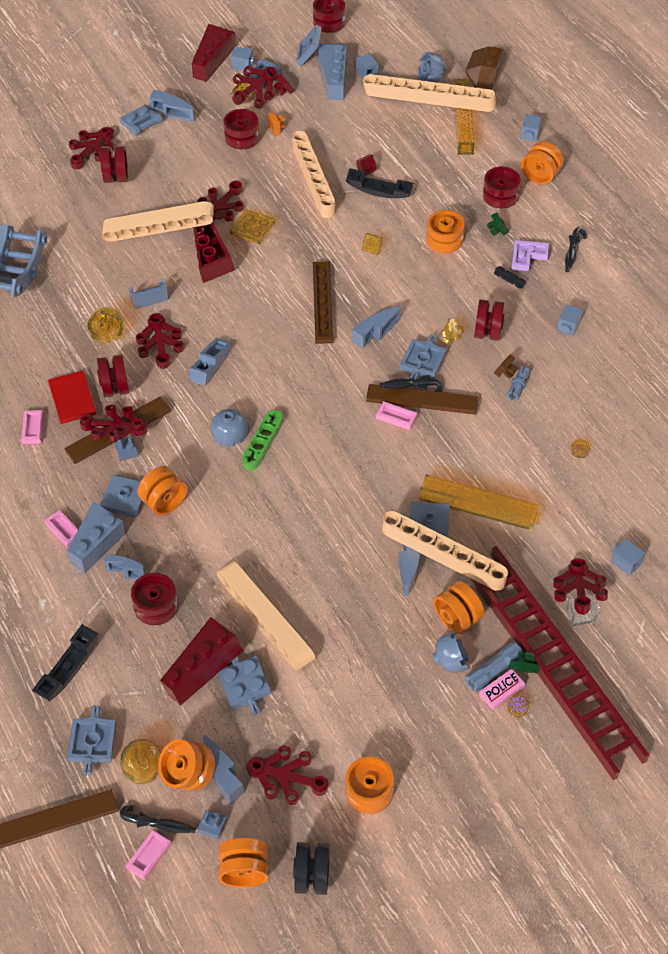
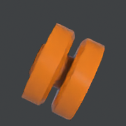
M540 141L535 143L523 158L521 169L530 181L545 185L550 183L563 166L564 159L556 146L549 142Z
M440 210L432 213L427 222L426 241L428 246L439 253H452L462 246L465 222L463 217L451 210Z
M160 466L150 471L142 479L138 486L137 494L157 516H164L174 511L183 502L188 489L187 485L179 477H176V474L169 467Z
M456 581L447 588V591H443L433 598L434 609L438 617L449 630H456L458 634L463 633L470 628L471 624H475L484 617L485 612L479 597L462 581Z
M182 739L170 741L163 748L158 761V771L162 782L168 787L175 789L201 790L209 784L215 769L214 755L206 744Z
M366 756L354 761L346 772L345 794L348 803L355 810L363 814H375L388 807L393 798L394 774L391 767L384 760L377 757Z
M235 838L224 841L218 846V859L221 862L218 866V881L230 887L247 888L259 886L268 880V865L265 863L268 860V845L265 842L252 838Z

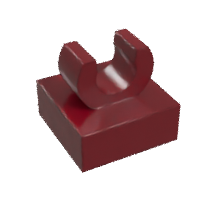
M281 73L276 77L279 82L274 85V88L281 96L285 94L286 90L289 94L295 91Z
M372 154L356 160L357 169L366 172L365 176L377 170Z

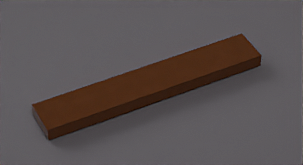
M313 262L315 344L333 343L330 262Z
M369 384L366 402L382 404L384 401L397 406L476 415L478 396L410 388L388 389L380 388V385Z
M158 397L134 410V415L137 419L145 420L149 424L170 413L171 410L161 397ZM121 417L124 422H130L128 418ZM90 434L64 449L69 458L76 464L115 442L110 441L108 435L103 436L99 440H94Z
M112 789L1 823L0 849L118 812Z

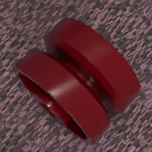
M315 0L313 2L314 27L316 25L320 26L321 32L325 33L341 30L345 26L344 0Z
M235 109L225 115L223 119L225 142L230 147L241 150L251 148L258 143L260 139L259 120L255 112L248 109Z
M110 146L101 147L100 165L103 182L113 183L115 173L119 183L128 182V163L125 146H116L114 156Z
M503 166L488 170L484 177L482 195L484 201L489 206L499 209L515 205L519 197L520 175L514 169Z
M479 299L474 338L484 339L486 329L488 328L490 329L489 339L499 341L504 323V302L495 301L492 312H489V300Z
M122 354L113 355V367L111 368L107 357L97 358L98 379L104 398L114 396V384H117L120 395L130 394Z
M148 573L134 582L131 588V599L136 617L142 623L161 625L167 623L175 616L178 610L176 588L173 581L167 575Z

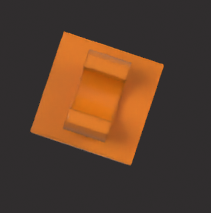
M274 112L268 114V127L276 136L280 134V129L286 127L283 122L285 118L283 115L276 117Z

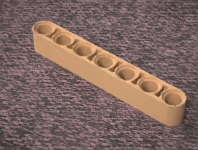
M297 131L292 135L294 153L320 215L324 218H331L335 214V199L307 134L303 131Z
M206 201L106 219L103 223L102 238L112 242L208 225L213 221L214 206Z
M388 511L384 514L382 531L386 536L490 589L501 590L505 587L508 571L503 565L395 511Z
M235 561L216 571L221 583L296 671H299L315 660V655L310 647Z

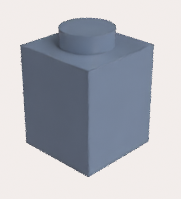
M234 47L231 54L232 69L244 70L246 66L254 65L255 56H253L252 49Z
M370 53L357 57L356 71L362 79L369 74L378 75V63Z
M525 115L521 139L537 141L542 117Z
M566 304L559 317L557 331L574 336L581 322L583 310Z
M625 539L621 544L618 543L613 548L611 562L630 576L642 564L645 552Z

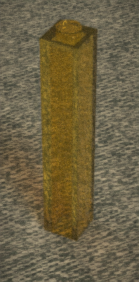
M454 79L453 85L470 87L469 79ZM454 107L458 155H474L475 138L472 110Z
M426 474L420 490L421 501L450 504V509L531 531L534 523L538 524L541 515L538 512L539 504Z

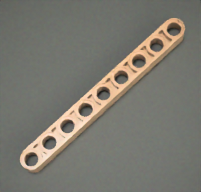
M373 74L366 75L363 78L365 93L369 96L486 112L493 111L496 108L495 92L490 89Z

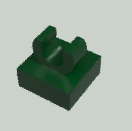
M497 212L492 214L493 221L487 224L492 235H497L499 231L503 236L509 233Z
M518 652V661H510V670L535 674L539 672V665L532 664L534 660L533 653Z

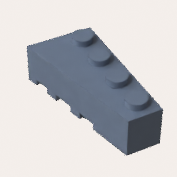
M319 44L317 48V62L319 63L327 98L329 100H343L347 45Z

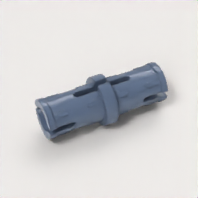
M523 366L520 367L516 377L512 379V386L507 393V397L510 400L514 396L513 401H516L521 390L525 388L526 379L530 374V370L527 367L525 369Z

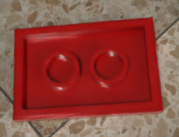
M84 371L48 379L60 424L79 420L86 414L91 416L97 415Z

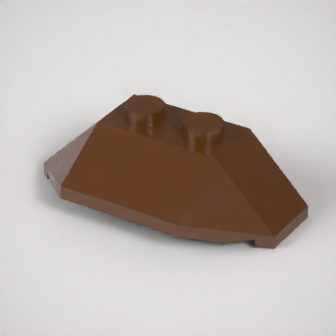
M488 46L472 52L465 73L475 88L493 90L506 55L504 49Z

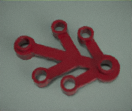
M246 66L243 70L245 76L237 73L233 77V82L237 85L241 84V82L251 84L245 90H238L233 94L232 100L236 105L243 104L246 97L256 90V100L253 104L257 109L262 108L264 105L263 83L265 82L267 91L264 93V98L267 101L273 99V81L277 77V71L274 67L270 66L261 70ZM252 74H254V75H258V76H262V77H260L259 79H257V78H252V77H250V76H251Z
M103 127L98 132L88 133L86 130L80 131L79 139L83 142L72 139L69 141V148L71 150L86 148L79 155L75 154L71 157V167L76 170L81 169L84 166L83 159L94 149L95 161L100 162V143L105 141L104 147L110 146L112 151H114V144L111 142L114 130L110 127Z
M231 181L229 183V191L219 200H217L218 190L214 187L208 189V197L211 198V203L214 206L213 220L224 219L229 222L234 219V213L229 209H234L237 212L244 210V203L242 201L226 203L233 196L241 194L242 183L240 181ZM200 197L197 201L206 202L207 198ZM227 210L222 213H216L217 211Z
M153 313L148 318V326L135 337L136 343L143 345L138 348V356L140 358L148 357L149 350L157 344L156 365L161 369H166L170 365V356L165 353L164 342L171 345L176 353L183 352L184 343L177 341L182 337V331L180 328H175L165 323V318L160 313ZM161 329L171 333V337L162 333ZM154 330L155 334L147 341L146 337Z
M113 404L105 407L106 415L110 416L113 421L94 419L89 414L83 415L80 419L81 429L83 431H91V436L94 440H99L103 436L108 435L109 440L115 442L132 433L135 436H142L147 433L148 429L147 421L137 419L131 406L122 408L123 417L128 418L130 422H124L117 414L116 406ZM96 426H100V427H107V428L101 429V428H95V427H96Z
M581 558L573 559L568 565V571L553 579V587L557 589L554 592V599L557 602H564L567 599V594L576 589L577 598L574 600V609L578 614L585 615L591 609V599L586 597L585 588L595 593V598L598 601L607 600L608 590L604 588L606 586V577L590 571L585 560ZM575 576L573 581L565 585V581ZM583 576L593 580L594 584L584 579Z
M286 745L281 746L277 753L265 759L253 757L247 762V773L251 777L259 779L267 799H275L278 795L277 787L270 783L267 775L276 778L289 805H296L299 801V795L297 791L292 790L288 781L311 787L312 792L317 796L325 795L328 792V780L325 777L316 776L311 778L292 772L302 766H309L311 764L312 756L308 751L301 752L299 758L279 768L272 767L271 765L280 760L286 761L290 759L291 749ZM282 751H287L288 754H287V755H282L281 752H282ZM307 756L309 760L303 761L302 757ZM261 765L259 769H255L253 766ZM317 782L324 783L322 786L316 785ZM273 789L275 793L268 794L267 791ZM294 795L296 799L289 800L288 797Z

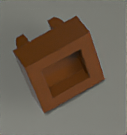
M510 354L499 365L494 374L500 377L504 373L510 379L518 370L512 364L516 358Z

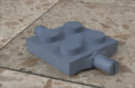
M430 334L427 342L412 339L400 364L401 370L412 373L409 380H417L419 376L435 378L446 354L445 348L434 344L437 339L436 335Z
M237 656L231 661L232 665L222 669L218 675L232 710L240 706L249 705L252 715H256L254 707L257 714H259L261 710L257 702L261 698L270 695L271 690L257 656L244 661H240Z
M96 705L92 706L91 717L85 719L73 718L67 759L68 762L84 763L82 774L87 776V773L88 776L92 775L93 763L112 762L117 723L116 720L100 718L101 706L97 705V708Z

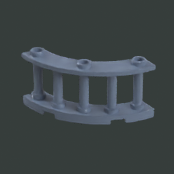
M1 224L0 274L3 272L21 274L15 279L0 277V289L11 291L10 296L17 297L24 293L33 278H36L43 248L47 244L46 231L37 230V235L15 232L13 226ZM14 239L35 242L33 252L13 251L10 249L11 241ZM10 257L30 260L26 268L5 265L7 258L9 259Z

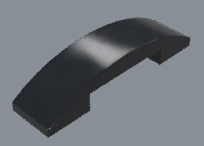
M349 169L346 182L362 192L384 198L410 197L414 183L397 180V183L394 184L365 177L366 172Z
M81 624L70 639L71 645L48 675L44 673L32 691L49 702L54 699L83 666L99 637V633Z

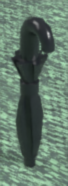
M580 227L575 228L572 235H569L570 245L565 255V272L567 273L575 261L576 245L580 242L579 233L582 234L583 239H587L586 231Z
M423 376L417 380L402 378L380 383V388L405 389L411 386H419L427 389V386L435 385L438 389L434 391L442 392L443 384L438 379H427V377Z
M134 805L123 806L120 810V817L124 821L137 824V828L149 825L150 827H157L167 832L196 833V828L172 819L157 820V818L148 817L141 811L139 815L128 813V811H133Z

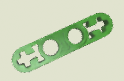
M271 410L264 417L243 454L242 461L245 469L255 470L259 467L282 426L283 417L280 411ZM265 430H269L272 432L270 435L267 436L262 434V432ZM256 444H262L264 446L262 449L254 448Z

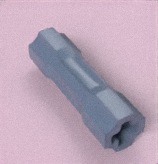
M516 642L509 643L481 667H477L465 676L467 685L474 692L479 691L491 679L509 667L510 661H518V652H523L521 647Z

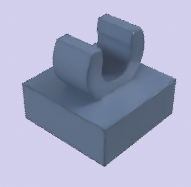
M128 437L126 440L115 442L120 461L138 457L133 438Z
M205 810L197 829L198 833L219 840L227 817Z

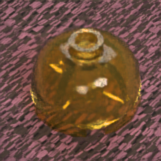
M100 307L90 316L87 328L92 334L93 339L101 343H111V341L118 340L122 335L124 321L122 315L114 308Z
M148 739L131 741L124 747L120 757V767L123 775L135 784H146L154 781L159 774L158 761L161 749Z

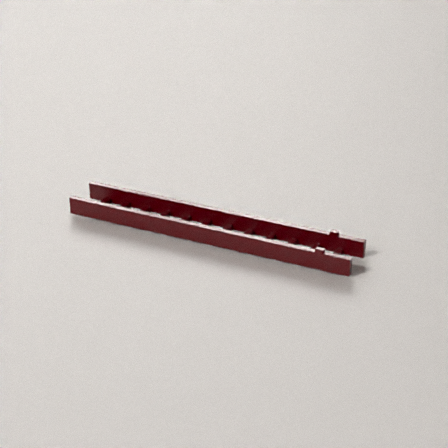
M497 546L492 547V558L495 562L506 567L508 571L505 587L512 584L518 594L499 603L493 592L498 590L490 589L470 578L478 593L483 596L512 639L521 647L523 653L529 652L534 654L532 664L539 665V677L610 777L615 780L620 773V770L610 757L625 751L629 746L641 763H646L650 754ZM523 599L529 609L510 618L504 608ZM534 614L541 625L522 634L515 624ZM545 630L552 641L533 650L527 639ZM557 646L564 657L545 666L538 655ZM569 662L576 673L557 683L550 674V671ZM581 679L588 690L568 699L561 688ZM593 695L600 707L580 716L573 705ZM605 712L612 724L593 734L585 722ZM617 729L625 741L605 751L598 739Z

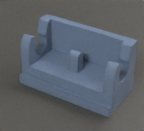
M163 279L159 280L160 286L133 292V287L129 288L130 298L135 309L168 300L167 287Z

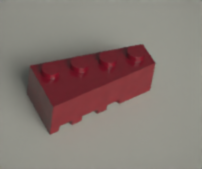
M208 23L192 61L193 78L204 82L209 80L234 50V47H236L234 31Z
M213 221L208 225L193 227L199 272L203 283L234 271L232 258Z
M210 617L160 679V682L167 694L181 706L242 653L243 649L232 632Z

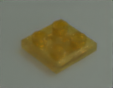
M245 208L231 227L230 234L261 244L275 224V218Z

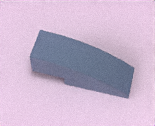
M153 90L150 96L151 110L163 112L164 117L195 121L194 107L172 94Z
M396 306L383 310L359 323L352 329V342L364 348L373 338L380 341L400 321L401 307Z
M215 338L200 352L199 360L190 367L189 380L206 385L221 367L232 347V343Z
M403 544L404 551L399 552L398 564L404 596H408L417 578L420 553Z
M205 735L203 743L211 749L215 759V769L212 778L221 794L232 804L244 794L243 784L234 776L236 773L235 763Z

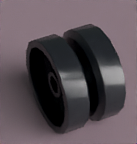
M297 842L296 857H294L293 865L294 892L296 894H307L310 887V879H312L314 893L317 895H327L330 844L317 843L315 855L311 857L310 843Z

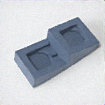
M105 554L106 572H124L125 579H138L145 575L142 564L126 557Z

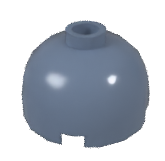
M425 52L421 56L420 61H422L421 67L418 66L419 80L439 82L446 73L443 58L431 52Z
M224 409L215 415L211 423V434L216 443L231 447L234 446V443L239 441L242 443L246 439L248 425L242 413L235 409Z
M456 630L441 635L435 644L436 652L433 653L435 663L437 665L441 664L444 670L451 673L470 669V665H465V661L469 660L461 639L456 640L454 636L458 634Z

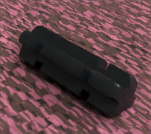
M501 266L496 267L494 271L496 276L501 277V279L512 285L514 284L519 289L523 288L526 284L524 279L519 278L508 270L505 271Z

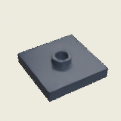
M316 25L300 42L297 56L298 65L302 66L319 47L320 26Z
M112 475L100 506L110 512L137 517L143 501L137 494L141 481Z
M411 502L410 519L448 538L450 504Z

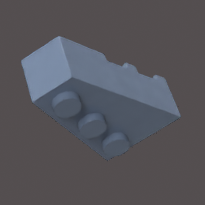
M93 501L67 549L70 563L86 573L125 535L123 521Z

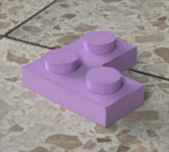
M515 240L512 269L529 271L530 259L547 260L549 243Z

